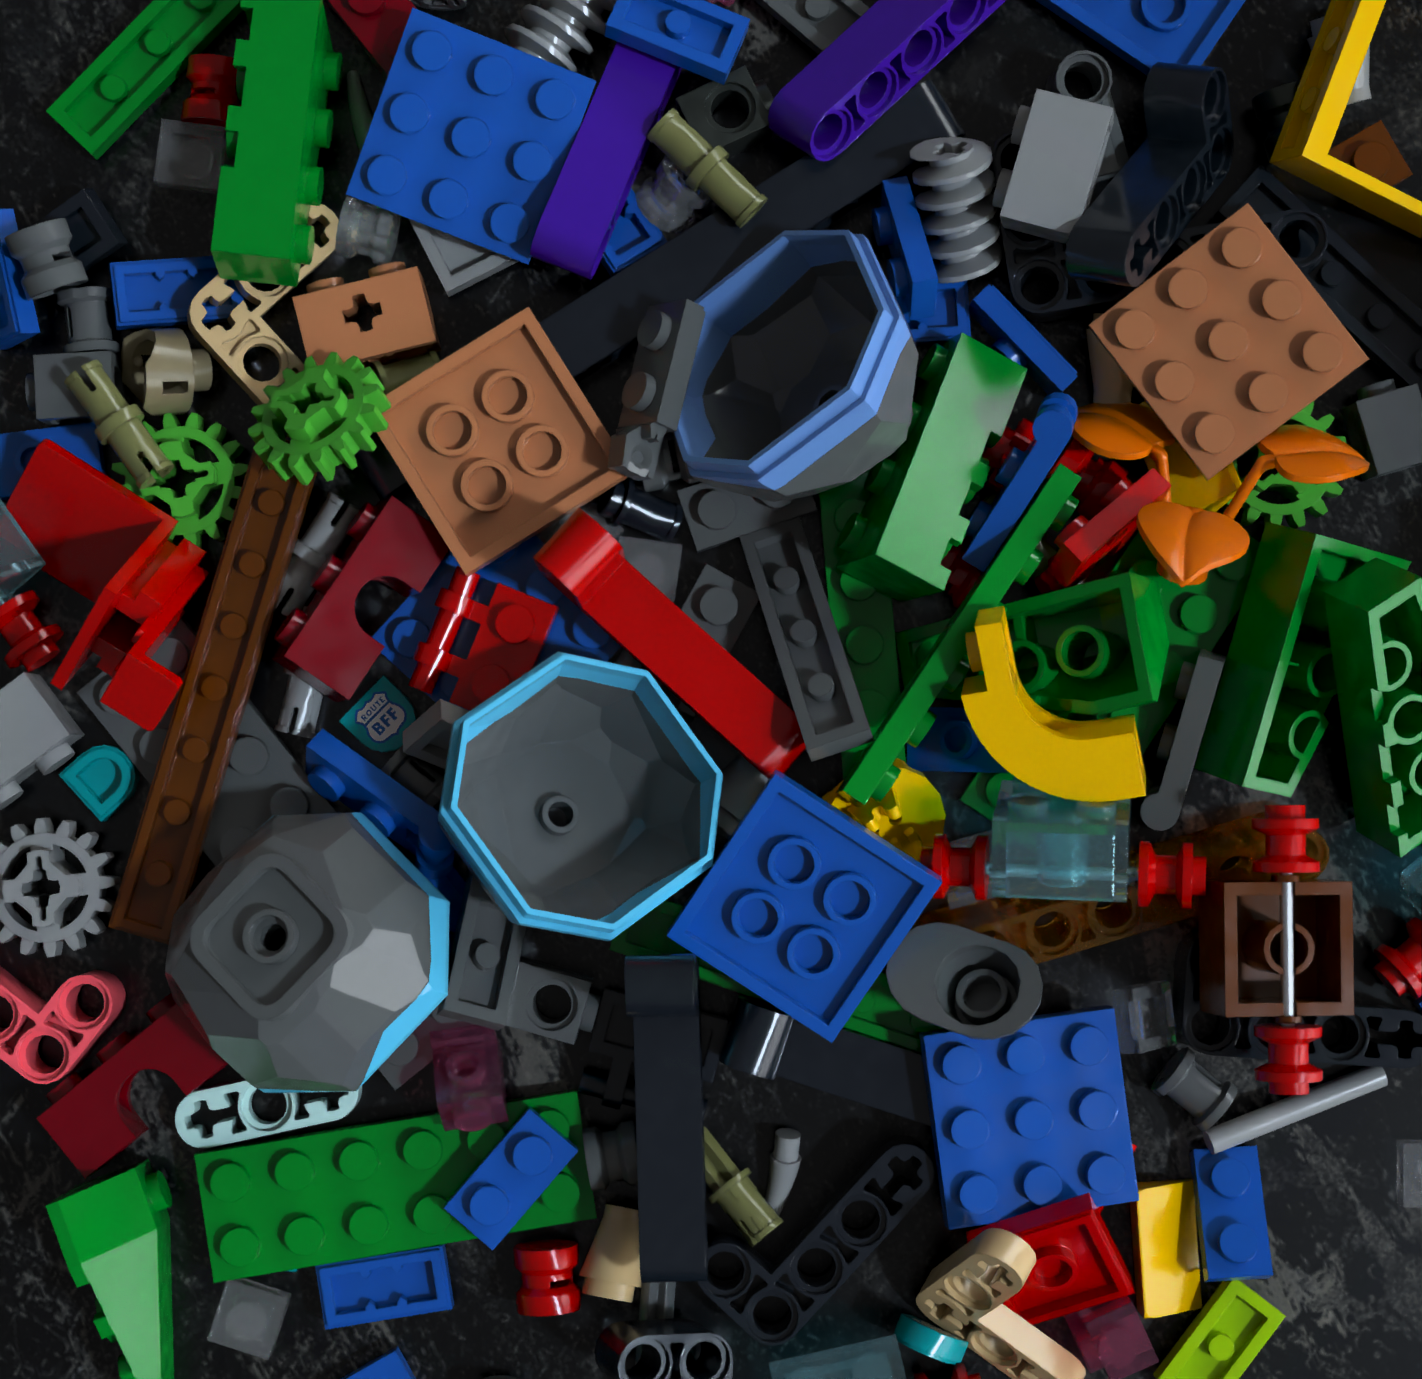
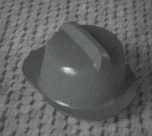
M935 922L916 926L905 936L888 961L886 969L890 992L903 1010L922 1021L964 1035L970 1039L994 1040L1014 1034L1030 1022L1041 1003L1043 982L1038 965L1025 950L1009 942L995 939L958 925Z

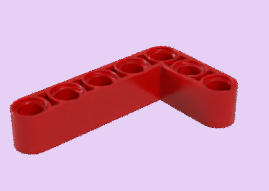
M577 508L533 556L539 571L548 581L766 778L769 779L775 769L784 774L805 751L806 746L795 712L625 559L624 549L620 543L581 508Z

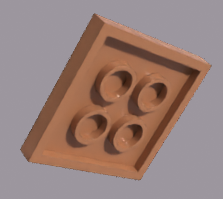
M1249 203L1089 324V329L1206 481L1369 360L1368 356Z
M529 306L386 394L391 403V408L381 414L389 425L387 430L377 432L467 577L628 478L615 470L607 468L611 437Z

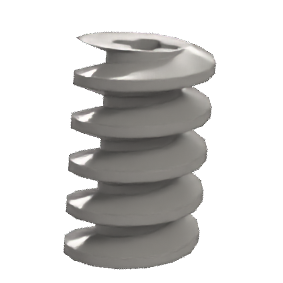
M539 0L542 8L527 4L521 9V18L527 28L514 23L509 24L504 29V36L513 48L577 72V68L568 54L569 51L573 48L587 55H591L594 52L585 33L590 29L605 36L606 22L601 14L604 10L612 12L617 0Z
M962 137L935 138L915 145L909 151L910 158L916 161H929V165L916 169L912 173L913 183L917 185L932 186V189L918 194L915 197L916 207L921 210L935 211V213L924 216L920 220L926 235H938L927 240L932 259H939L934 262L938 283H957L975 279L989 273L1003 259L1001 244L996 241L1000 235L999 222L994 218L998 207L992 206L994 195L991 192L995 187L994 173L988 169L993 161L991 147L982 141Z

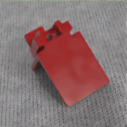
M44 439L36 447L0 515V544L95 603L50 684L62 690L94 652L101 657L96 667L113 678L100 702L143 729L153 731L161 721L182 686L183 681L181 677L155 662L151 657L173 631L180 619L183 618L186 613L183 608L208 576L209 572L198 566L206 551L186 538L178 546L168 541L179 521L50 439Z

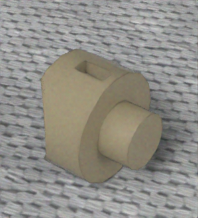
M178 327L143 329L133 332L123 339L121 378L122 382L143 403V409L150 415L158 416L172 413L173 415L185 414L191 407L194 392L210 390L213 378L210 354L205 348H190L186 334ZM141 355L151 356L149 357L147 362H143Z

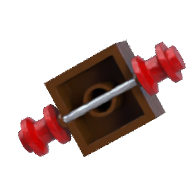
M1265 805V818H1251V828L1265 835V855L1252 861V872L1279 873V875H1271V879L1206 880L1205 896H1198L1200 1011L1222 1017H1272L1274 1023L1254 1025V1036L1268 1042V1062L1254 1069L1255 1080L1268 1082V1093L1307 1095L1309 1094V1083L1323 1081V1070L1309 1063V1043L1322 1037V1026L1302 1023V1016L1354 1015L1352 881L1300 879V875H1293V873L1320 872V862L1306 855V835L1319 829V818H1306L1305 805Z

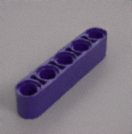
M878 0L779 91L769 109L768 122L770 129L774 134L816 160L823 162L832 160L841 154L1006 0Z
M620 42L616 43L541 216L532 241L530 257L591 280L651 144L646 137L662 118L681 73V67Z

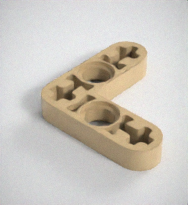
M320 204V206L310 205L307 224H314L317 220L323 224L325 230L320 238L325 246L320 248L314 243L312 261L310 265L303 264L304 266L299 272L298 284L331 255L340 241V221L335 213L323 204ZM218 274L191 301L187 313L188 327L201 345L257 405L267 404L270 399L263 389L267 385L280 387L285 381L282 374L283 370L289 368L296 374L304 370V364L261 318L295 287L280 285L273 291L264 292L254 288L248 281L234 280L241 296L257 305V308L250 312L243 300L232 310L227 319L232 326L231 329L226 331L222 326L216 325L209 330L202 323L207 314L202 304L209 301L213 306L218 307L230 298L235 291L224 284L229 279H222ZM262 346L269 348L275 353L279 361V371L275 378L269 381H258L247 374L244 369L243 359L245 353L251 348Z
M1001 1228L986 1229L931 1270L916 1297L918 1308L926 1317L945 1331L968 1341V1348L1011 1379L1085 1378L1086 1370L1079 1359L1003 1304L1006 1300L1020 1292L1037 1261L1035 1252L1021 1237Z

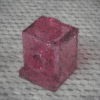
M470 1025L431 1031L430 1043L433 1050L436 1101L444 1131L459 1129L472 1132L485 1129L491 1124L508 1122L503 1059L496 1030L479 1025Z
M1128 1296L1063 1315L1090 1374L1102 1369L1108 1379H1123L1159 1362L1134 1304Z

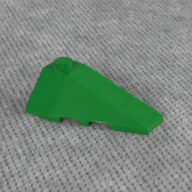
M1125 572L1004 604L1009 607L1006 617L1019 678L1029 696L1043 709L1098 716L1158 701L1169 649V639L1158 581L1132 572ZM950 619L895 633L904 688ZM970 667L952 694L942 688L936 698L962 701L961 692L964 679L966 677L983 675L984 672H972Z
M149 1159L78 1184L46 1205L65 1262L77 1288L90 1283L96 1295L95 1306L97 1313L94 1314L93 1322L101 1339L107 1338L111 1343L118 1342L123 1352L118 1356L120 1379H174L170 1217L167 1208L172 1207V1196L163 1173L159 1170L153 1172Z

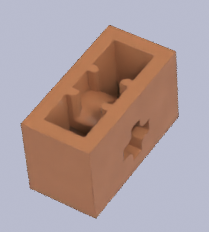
M391 262L378 265L368 270L369 278L347 284L344 283L342 277L321 279L306 286L307 294L292 297L307 357L312 356L318 365H324L326 358L331 352H337L343 362L353 355L357 356L366 368L370 366L371 361L375 360L385 365L424 355L426 352L433 350L435 352L442 351L424 278L417 266L406 269L405 262ZM365 305H370L376 314H381L372 318L373 329L363 331L356 322H352L361 318L360 308Z

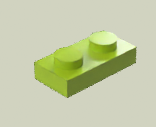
M1241 1280L1222 1281L1153 1375L1156 1379H1239L1286 1316Z

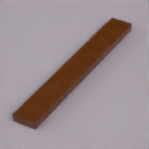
M253 449L108 927L169 945L173 916L189 897L317 472H315L313 479L308 485H302L295 475L285 482L279 478L273 469H268Z

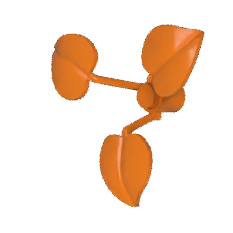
M1129 402L1092 403L1078 407V416L1072 435L1080 444L1092 452L1107 458L1136 460L1150 456L1156 464L1157 472L1170 483L1168 454L1162 447L1173 445L1176 443V440L1152 409ZM1281 425L1257 443L1258 449L1265 455L1260 456L1255 461L1223 514L1173 503L1170 488L1162 501L1147 504L1139 510L1136 519L1137 528L1147 547L1158 560L1156 570L1160 576L1178 584L1180 587L1198 585L1207 579L1209 570L1229 564L1241 558L1247 552L1250 537L1247 531L1234 518L1265 471L1276 468L1281 476L1290 481L1306 484H1323L1363 474L1368 471L1370 463L1347 443L1327 432L1303 425Z

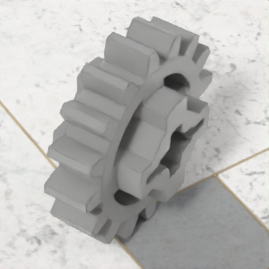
M50 817L36 818L34 834L24 824H16L10 827L14 843L11 844L0 840V920L5 925L0 931V942L6 943L18 936L21 937L20 953L24 955L35 953L40 943H43L47 958L61 955L63 940L73 951L86 947V938L83 931L86 930L95 935L103 933L107 927L98 915L100 912L113 911L116 903L113 899L106 897V889L121 884V877L105 875L103 868L115 858L113 852L96 854L92 849L96 845L99 835L94 831L87 832L76 838L77 824L73 820H63L56 832H54V826ZM65 849L79 859L86 872H79L65 860ZM26 853L27 865L15 879H10L16 862ZM45 879L58 880L60 892L52 895L46 893L39 894L38 881ZM88 895L82 912L73 922L67 925L66 921H70L69 909L80 896ZM12 902H17L31 914L32 925L18 914Z

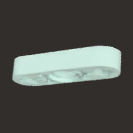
M239 1079L203 1087L187 1095L177 1107L175 1126L178 1134L187 1144L196 1148H211L339 1120L356 1107L362 1095V1086L357 1091L343 1094L338 1101L339 1107H331L329 1099L325 1097L308 1100L304 1106L309 1114L304 1116L299 1115V1093H283L287 1102L284 1116L277 1121L268 1122L260 1119L252 1108V1097L257 1088L245 1079ZM239 1092L238 1113L246 1128L237 1129L238 1116L225 1118L213 1125V1134H207L204 1125H193L191 1115L200 1110L201 1100H206L210 1110L224 1109L235 1104L230 1093Z

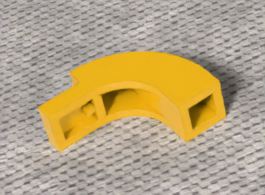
M999 606L978 610L974 626L975 631L966 633L965 639L972 672L983 671L984 674L964 679L961 699L972 729L989 754L1017 779L1035 789L1064 799L1083 802H1107L1146 796V774L1134 714L1090 721H1075L1058 717L1046 711L1029 696L1019 678L1005 607Z

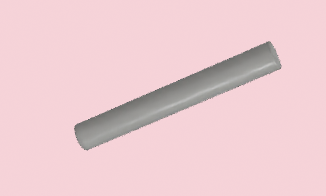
M1365 1066L1309 1088V1094L1292 1095L1213 1126L1203 1132L1205 1144L1212 1155L1385 1087L1388 1085L1386 1073L1382 1067Z

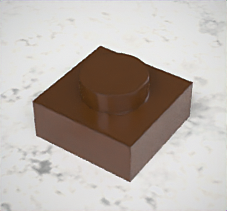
M1381 120L1334 146L1328 153V155L1392 187L1413 175ZM1347 202L1352 211L1358 208L1357 206Z

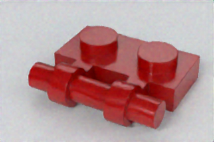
M1154 468L1134 484L1127 477L1118 482L1100 501L1099 506L1103 509L1090 521L1083 515L1078 516L1057 536L1054 543L1060 548L1059 551L1048 559L1049 568L1035 579V585L1039 592L1045 594L1076 586L1089 576L1095 564L1102 557L1113 555L1130 540L1137 529L1136 519L1139 510L1147 504L1162 501L1172 485Z
M457 566L448 589L441 587L434 605L439 607V611L426 642H418L412 659L418 662L408 685L432 695L441 671L459 678L449 702L471 711L536 667L559 607L501 583L497 584L489 606H486L471 599L481 575L474 573L467 577L462 568ZM463 618L480 624L466 660L449 653Z

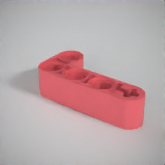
M0 966V996L11 1004L13 1010V1020L8 1028L0 1027V1059L21 1076L37 1084L52 1083L72 1074L85 1062L121 1016L126 1006V991L123 983L116 975L108 971L93 970L69 978L58 988L51 999L46 1002ZM85 984L98 988L103 995L104 1009L97 1018L86 1015L80 1009L78 993ZM44 1035L56 1038L63 1047L64 1058L59 1068L46 1065L40 1058L38 1052L39 1043Z

